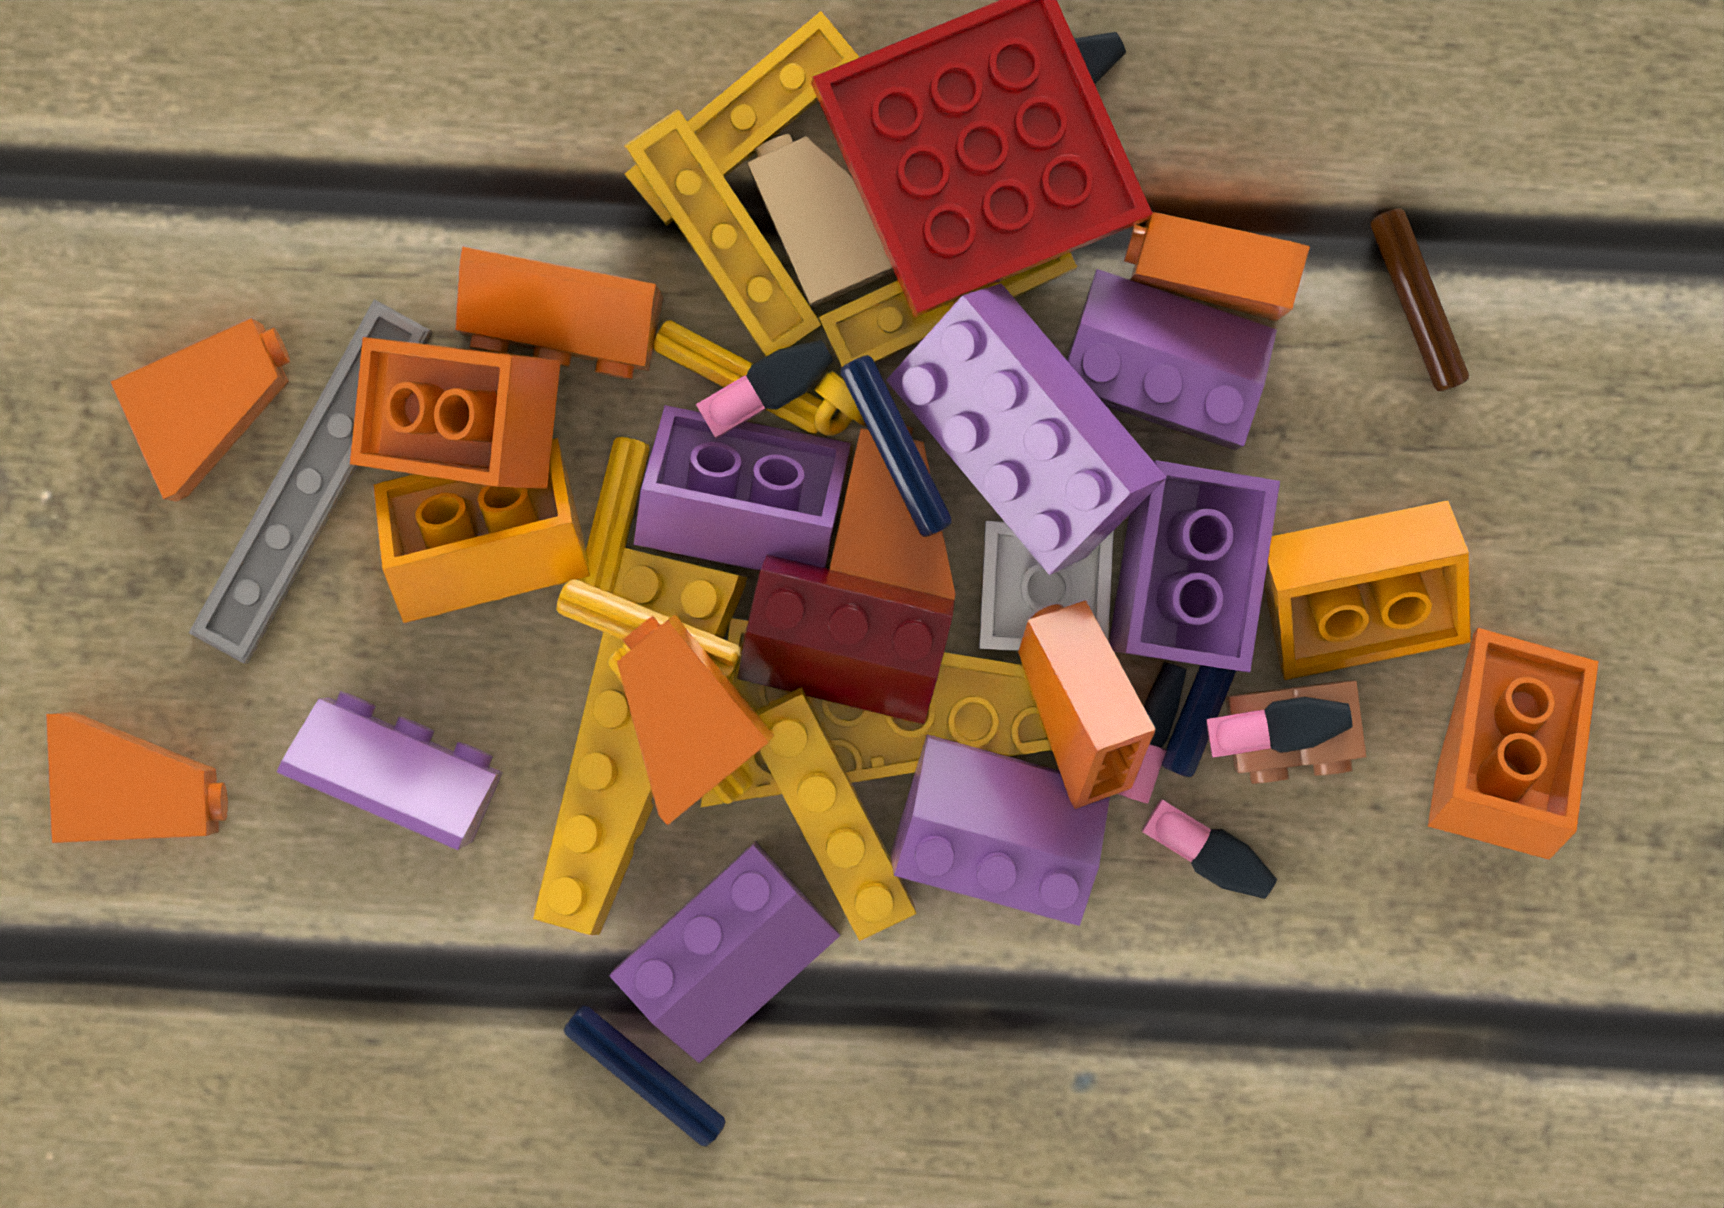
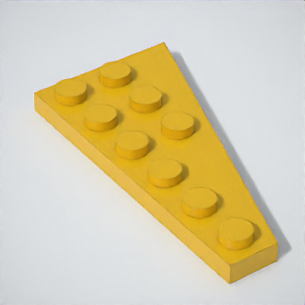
M731 618L727 641L737 644L741 648L742 655L748 621ZM944 652L925 724L807 696L851 783L914 773L927 734L1008 757L1052 750L1024 667L1021 664ZM740 661L735 673L729 679L753 710L791 693L737 679ZM760 751L741 765L752 778V785L735 801L782 794ZM711 789L702 797L701 807L719 805L724 802Z

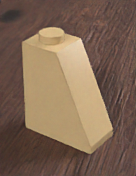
M785 134L767 141L755 149L758 158L747 162L749 171L811 309L895 273L852 176L807 136L793 142L790 134Z

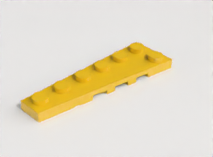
M624 548L613 595L670 618L676 615L682 623L723 639L745 588L747 577ZM605 632L602 635L533 916L534 920L587 935H600L634 854V844L642 834L654 806L651 801L653 797L652 789L623 683L608 666L610 656L625 643L622 639Z

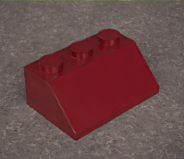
M767 554L757 582L737 679L788 692H793L802 687L806 696L925 724L953 618L955 600Z

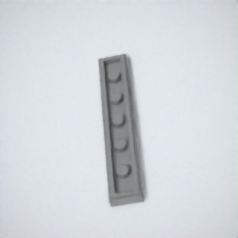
M373 300L191 627L189 634L244 664L249 663L358 465L350 464L362 338L370 337L426 344L432 334L431 330L379 301Z

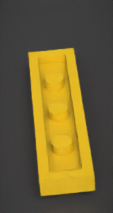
M820 11L692 117L688 124L725 178L756 152L755 149L758 146L770 141L818 101L811 85L813 76L855 60L859 56L823 12ZM633 166L625 173L626 178L666 226L673 221L672 217L638 166Z
M675 110L624 145L765 357L778 349L790 347L822 325L680 110Z
M1070 252L997 284L1002 283L1008 292L1016 298L1076 270L1077 265ZM897 280L820 316L819 320L841 368L845 364L865 355H869L877 363L921 342L958 300L915 318Z
M801 687L754 710L774 734L770 742L759 751L858 940L861 941L917 914L915 904L902 879L894 876L892 860L803 688Z

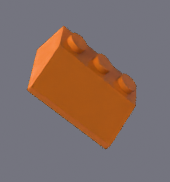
M462 246L455 330L464 336L471 337L469 348L507 353L510 344L534 349L532 357L561 360L560 366L570 367L571 357L596 361V373L632 379L634 369L650 370L654 349L653 342L657 334L664 297L657 285L653 283Z

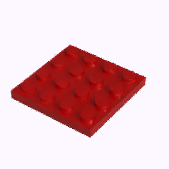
M999 0L812 77L811 85L915 318L959 300L965 294L997 284L1149 220L1153 214L1057 0Z

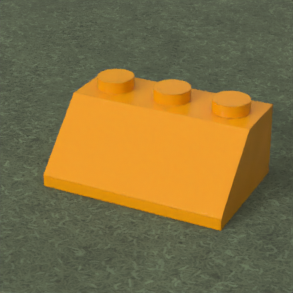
M558 438L552 439L547 489L495 487L417 474L373 484L382 570L403 623L563 584L571 579L577 580L590 576L583 533Z
M1449 501L1271 537L1264 589L1284 680L1471 642L1469 551Z

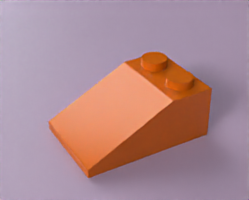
M363 337L350 464L495 487L547 489L561 360Z
M1477 628L1473 633L1436 769L1428 827L1550 860L1577 832L1599 661Z

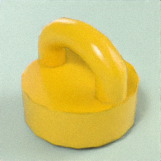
M832 370L831 372L827 371L814 388L824 398L815 414L814 425L816 429L825 436H834L844 431L852 420L866 427L842 376ZM837 408H838L840 411H839L838 414L835 416V418H833L832 420H830L831 417H832V415L834 414V412H835V411L837 410Z

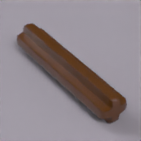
M1401 208L1393 209L1376 216L1371 221L1372 231L1434 388L1437 391H1446L1464 384L1469 380L1468 370L1405 211Z

